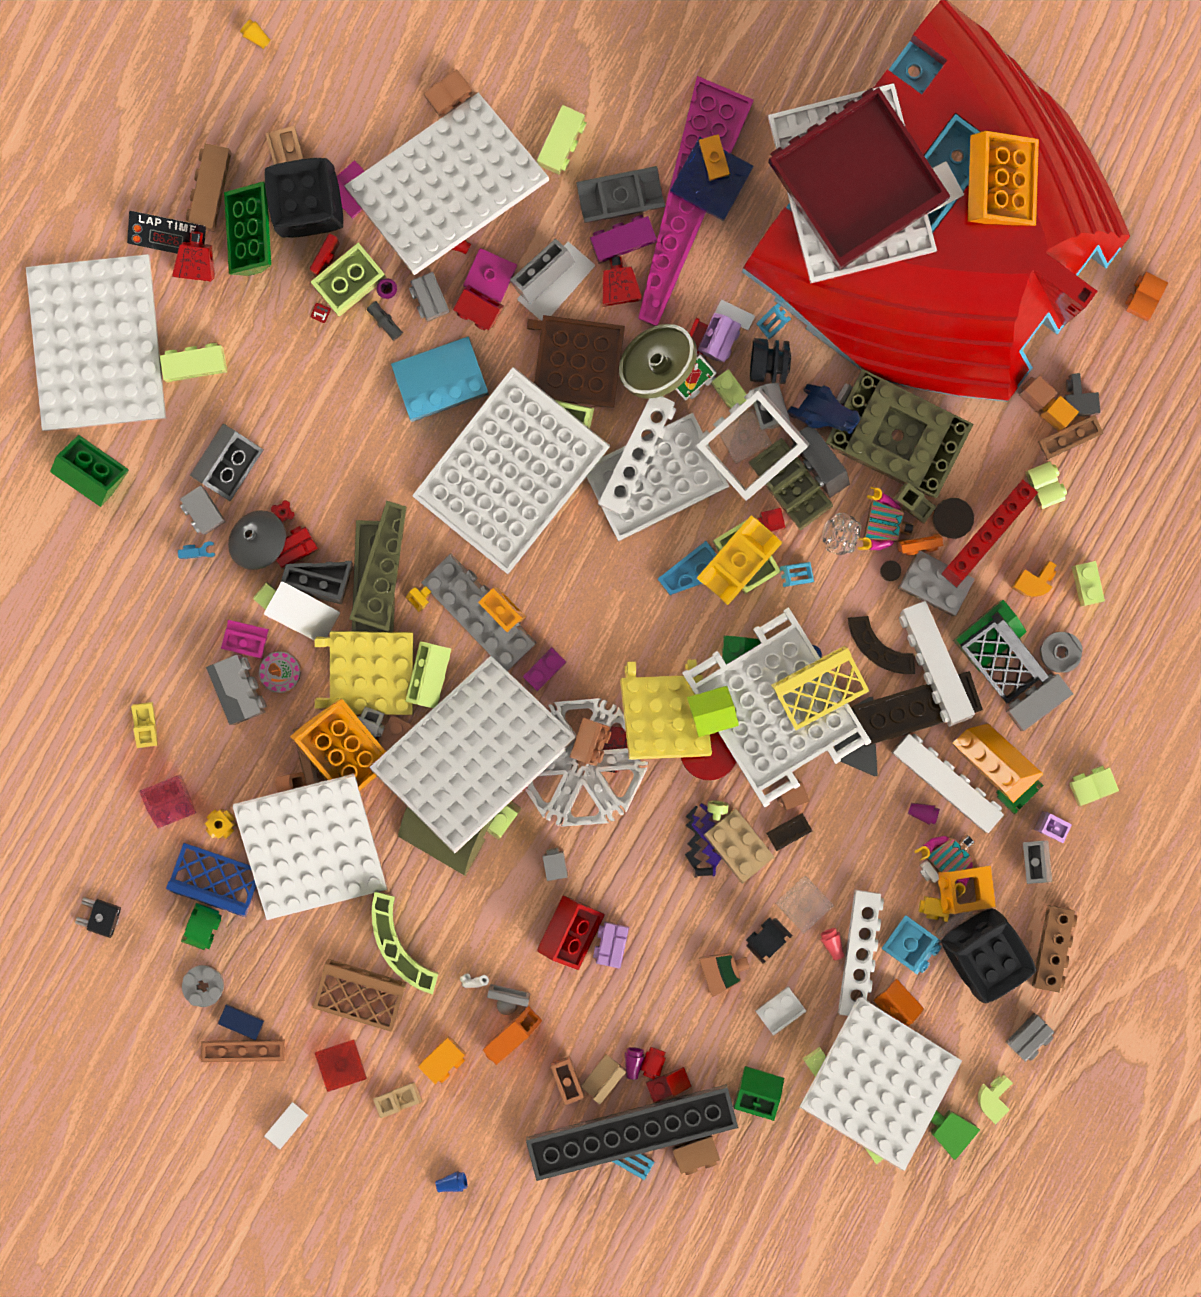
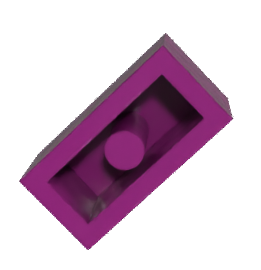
M551 647L523 678L536 691H539L566 664V661Z

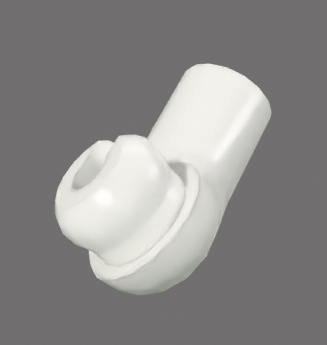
M467 973L460 977V981L464 988H478L487 985L489 978L486 975L471 979L470 974Z

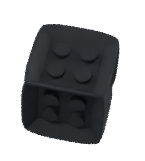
M307 158L278 163L265 168V189L269 214L274 231L283 238L305 237L343 228L344 220L340 189L334 165L327 158Z
M994 908L987 909L971 917L950 931L941 940L943 948L959 976L970 988L972 994L982 1003H989L1004 996L1024 983L1036 972L1033 959L1022 940L1008 923L1005 916Z

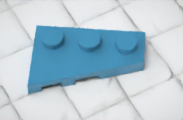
M705 541L657 580L669 595L703 584L697 577L717 554L708 542Z

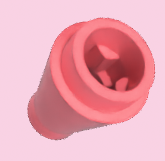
M836 928L822 932L821 942L831 954L833 960L843 958L845 954L843 952L840 932H837Z

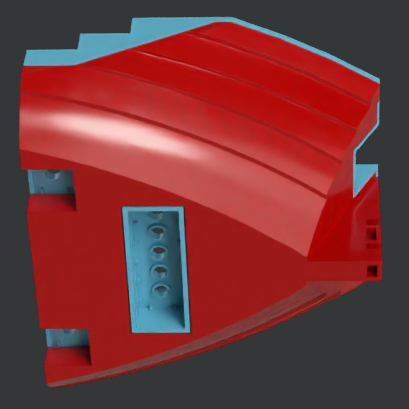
M941 0L914 32L911 40L889 70L885 71L873 87L877 88L894 83L906 129L932 168L945 161L948 163L964 193L962 197L928 214L937 251L810 284L789 203L771 224L748 258L742 273L775 296L774 301L805 323L807 331L860 370L864 369L890 383L958 397L1008 402L1033 368L1023 352L1025 346L1042 324L1058 335L1068 322L1087 307L1098 291L1078 277L1079 273L1091 258L1107 269L1129 239L1130 233L1109 185L1068 113L1049 93L1040 88L1027 75L1021 66L999 46L987 30L961 12L950 1ZM910 67H917L920 74L917 77L910 76L908 73ZM990 131L1039 139L1036 225L983 224L968 221L970 135ZM960 151L963 159L959 162L954 161L951 157L952 152Z

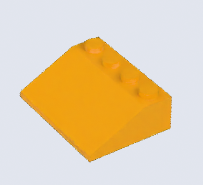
M990 131L970 135L969 222L1036 225L1039 139Z
M342 698L306 722L290 736L326 780L355 774L359 791L376 777L371 771L370 766L386 753L384 748Z

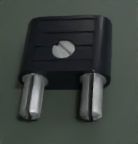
M84 897L82 904L93 908L90 918L86 920L77 917L76 920L78 921H75V923L87 927V930L111 938L119 921L121 907L99 899L94 901Z

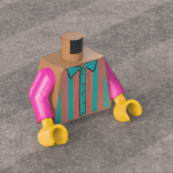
M870 487V489H873L874 495H867V498L872 499L870 503L864 537L858 538V540H862L863 546L858 547V550L880 551L898 541L900 533L911 536L914 524L902 521L904 512L901 511L900 506L890 496L884 494L879 488Z
M967 834L959 842L953 837L940 836L931 838L914 852L915 854L921 852L922 858L919 860L927 859L939 872L973 868V857L967 851L975 842ZM970 878L957 879L955 881V889L959 891L958 898L965 893V887Z

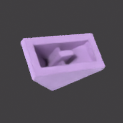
M1042 811L1034 830L1064 843L1072 824Z

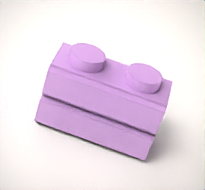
M714 313L697 351L715 361L725 362L731 355V347L734 341L740 335L739 329L741 324L725 315Z
M604 922V926H599L597 938H601L599 946H595L593 958L597 959L596 964L621 968L629 930L628 926Z

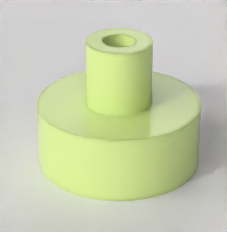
M712 800L708 802L707 811L713 813V820H721V814L728 813L729 804L723 801Z

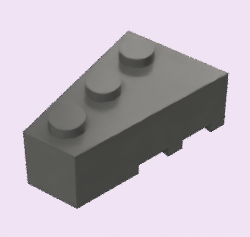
M807 426L799 431L809 442V446L799 454L804 460L802 462L809 472L812 471L815 476L814 479L820 487H823L829 498L849 486L850 482L846 469L817 430ZM793 439V445L791 446V448H793L797 444Z
M352 561L286 564L281 582L311 597L342 605L353 564Z

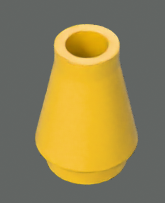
M251 19L240 30L243 34L242 37L255 43L262 49L271 41L256 21L253 22Z

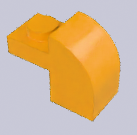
M1047 561L1037 577L1024 569L1020 572L1011 588L1026 597L1042 596L1053 588L1046 582L1047 580L1051 581L1057 571L1054 569L1057 565Z

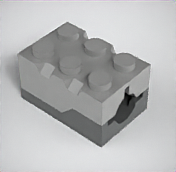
M234 655L206 667L229 725H236L265 713L264 708L267 705L263 696H258L256 692L259 686L256 678L249 675L248 670L251 669L247 658H244L242 655Z

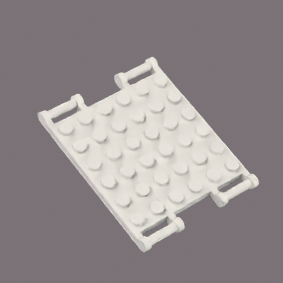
M789 607L783 610L784 613L763 626L755 627L753 631L761 644L726 665L719 652L716 651L706 661L689 671L685 670L682 672L695 695L728 686L739 726L719 731L718 733L764 808L770 805L769 802L792 788H798L800 784L792 772L815 757L828 751L834 763L837 764L844 756L864 744L868 745L871 743L848 703L798 730L794 729L771 685L817 661L820 657ZM785 621H790L791 626L768 640L766 639L764 634ZM718 663L720 666L719 670L697 683L694 681L693 678L713 665ZM829 672L822 674L820 682L831 685L833 678ZM811 682L805 683L802 692L812 695L816 684ZM819 685L816 697L826 699L830 688ZM833 689L830 701L839 702L843 696L841 691ZM789 692L783 695L786 703L794 705L797 697L796 693ZM800 695L797 706L808 709L811 698ZM814 699L811 710L815 712L822 711L825 702ZM796 709L794 719L797 724L805 720L807 712ZM858 732L860 736L858 739L837 752L835 751L833 746ZM784 776L788 777V782L766 795L763 794V789Z

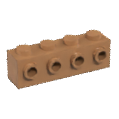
M1047 905L1036 961V972L1032 982L1034 988L1060 993V988H1064L1065 976H1063L1064 968H1067L1069 964L1067 951L1068 947L1071 948L1073 943L1071 930L1072 927L1076 926L1077 915H1075L1074 910Z

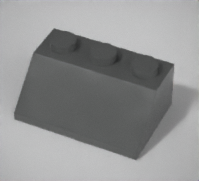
M222 424L190 476L231 501L264 449L227 425Z

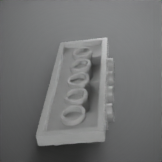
M449 554L421 583L427 586L431 594L506 671H509L537 642L520 626V622L509 632H506L478 603L490 589L485 585L482 586L477 581V576L471 570L467 571L452 554Z

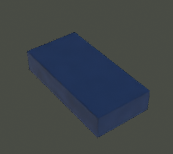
M226 1004L218 1024L256 1040L265 1020Z

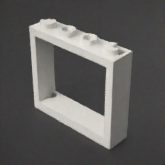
M760 388L756 392L752 389L744 396L746 401L743 404L739 405V403H736L729 410L731 414L726 419L723 417L718 419L713 424L716 428L710 433L706 430L698 437L700 442L696 445L745 501L809 446V442ZM758 399L797 444L745 489L707 444Z

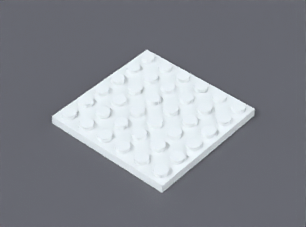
M355 774L233 804V810L266 920L372 894L375 891L387 890Z
M858 997L805 1095L800 1108L892 1165L905 1171L962 1060L863 998Z

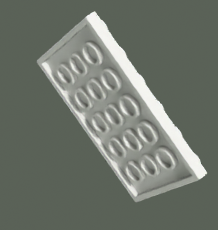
M693 413L665 426L667 430L663 438L659 437L655 444L658 446L654 457L649 456L646 462L649 464L645 475L640 474L637 482L640 483L636 494L631 493L628 501H631L627 512L622 511L621 515H618L601 507L618 542L729 487L725 477L696 446L700 442L698 437L703 432ZM650 433L642 437L644 441H651L653 434ZM626 446L602 457L586 476L598 502ZM637 449L633 451L632 456L636 460H641L644 458V452ZM626 468L623 471V475L631 479L635 476V471L632 468ZM619 486L615 488L614 494L617 497H623L626 494V490L624 487Z

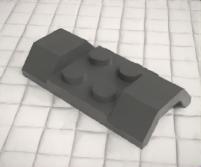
M657 166L576 182L584 223L665 207Z

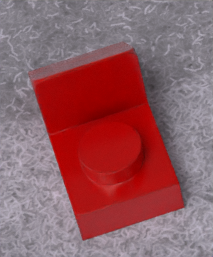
M684 1067L646 1082L653 1102L671 1095L674 1097L692 1087Z

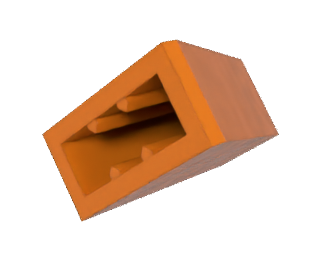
M529 1006L526 1007L484 1047L483 1052L486 1054V1057L493 1061L495 1065L500 1063L533 1033L542 1022L541 1018Z

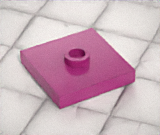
M355 160L337 175L342 208L352 219L362 209L344 185L365 172Z
M480 248L463 287L470 285L501 303L511 282L510 279H512L518 265Z

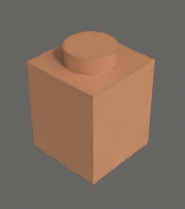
M798 782L800 784L798 788H792L777 797L780 807L784 806L785 810L810 801L803 782Z

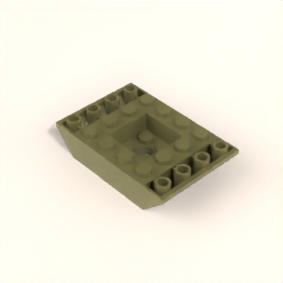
M862 369L844 405L851 411H857L861 420L851 434L845 430L841 431L833 428L826 444L842 455L901 484L909 483L923 494L937 498L974 424ZM894 430H900L903 433L901 441H895L892 438Z

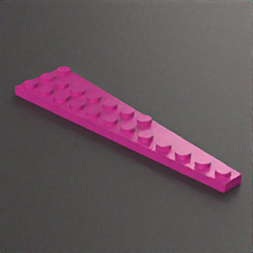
M699 76L696 78L638 317L639 320L653 326H657L660 322L721 179L709 180L699 140L719 134L725 158L728 162L754 101Z

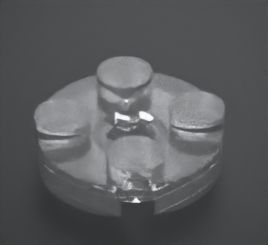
M837 513L834 515L836 517L832 520L829 519L825 523L822 531V541L825 542V548L831 553L837 555L852 553L860 536L861 524L851 515ZM843 531L842 537L838 536L839 532Z

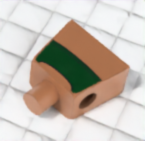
M732 952L699 957L712 997L740 983L739 972L750 969L746 957L734 960Z

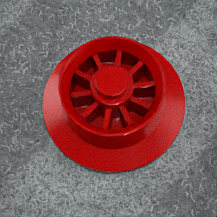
M718 732L710 734L711 756L681 757L685 769L694 777L702 780H717L726 776L735 766L736 760Z

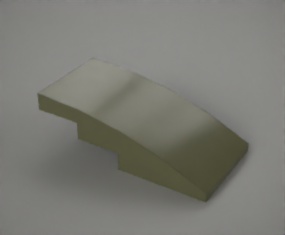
M780 438L752 459L749 464L760 477L790 451L791 448ZM798 457L765 484L800 531L833 507L832 502L823 493L820 486L809 474Z

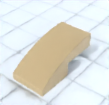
M415 1082L373 1099L380 1118L422 1102Z

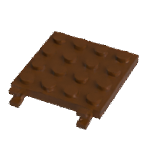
M543 315L542 321L528 319L527 329L541 330L535 380L533 383L554 400L614 408L625 326Z

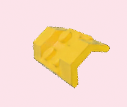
M751 515L700 573L697 579L719 596L724 603L729 605L783 542Z

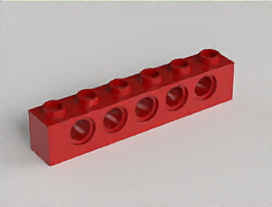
M1022 479L941 575L955 587H958L1039 492Z

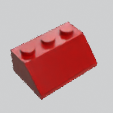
M563 895L539 944L537 952L552 961L579 970L605 914Z

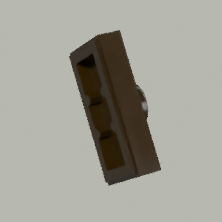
M803 813L766 834L775 850L778 851L812 832V829Z

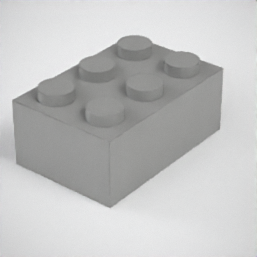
M919 550L918 554H915L898 589L922 601H926L927 604L951 616H956L975 579L967 575L960 585L955 587L941 575L948 565Z

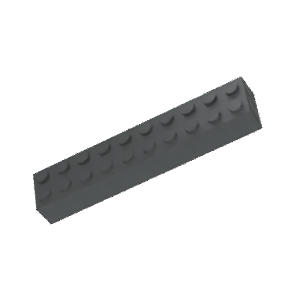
M727 1084L528 1136L526 1137V1143L536 1181L736 1129L738 1124Z

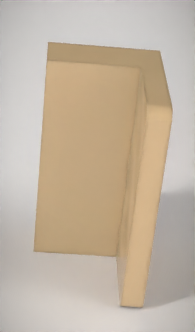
M605 1055L581 1087L600 1105L626 1073V1069L611 1057Z

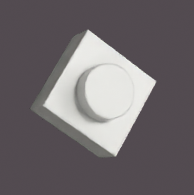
M924 861L920 864V867L923 869L920 873L926 881L931 880L933 883L938 881V873L929 861Z

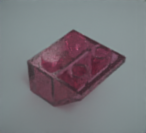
M177 775L139 791L146 810L157 828L197 813L182 775Z

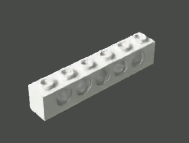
M663 396L649 398L598 502L599 506L618 515H621L622 511L627 512L631 501H628L631 493L636 494L640 483L637 482L640 474L645 475L649 464L646 462L649 456L654 457L658 446L655 444L659 437L663 438L667 427L664 425L667 419L672 420L677 410L674 408L675 402ZM655 412L662 415V421L659 423L653 422L650 418ZM644 431H650L653 434L651 441H644L641 435ZM637 449L642 450L644 458L641 460L634 459L632 456L633 451ZM626 468H632L635 471V476L628 479L623 475V471ZM619 486L624 487L626 490L625 496L617 497L614 494L615 488Z
M854 890L838 1007L839 1015L848 1016L857 1001L852 1000L850 997L853 990H860V998L866 1001L867 994L872 991L873 981L870 980V972L875 970V960H872L873 951L877 952L878 939H875L876 931H880L881 919L878 918L879 910H883L884 898H881L880 893ZM866 907L872 909V915L869 918H863L862 910ZM862 928H868L870 931L869 936L865 939L859 937V931ZM861 948L866 949V957L858 959L856 957L857 950ZM857 969L864 971V976L860 980H856L853 977V973Z

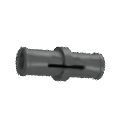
M377 301L373 302L366 309L378 322L377 325L383 328L393 341L402 335L403 331L394 323L390 314L387 315Z

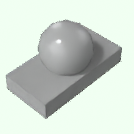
M491 984L487 998L498 1000V1011L503 1015H510L516 1010L517 1005L528 1007L530 993Z

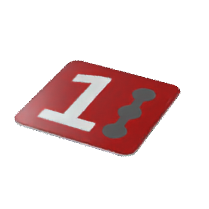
M316 303L310 317L325 323L331 308Z

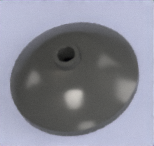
M263 510L254 511L243 516L235 524L229 536L228 548L232 559L239 566L249 570L262 569L273 563L279 557L285 545L286 531L284 524L275 514Z

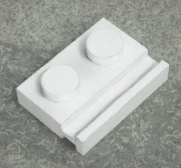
M786 987L755 1010V1012L774 1036L805 1013L806 1009L791 989Z

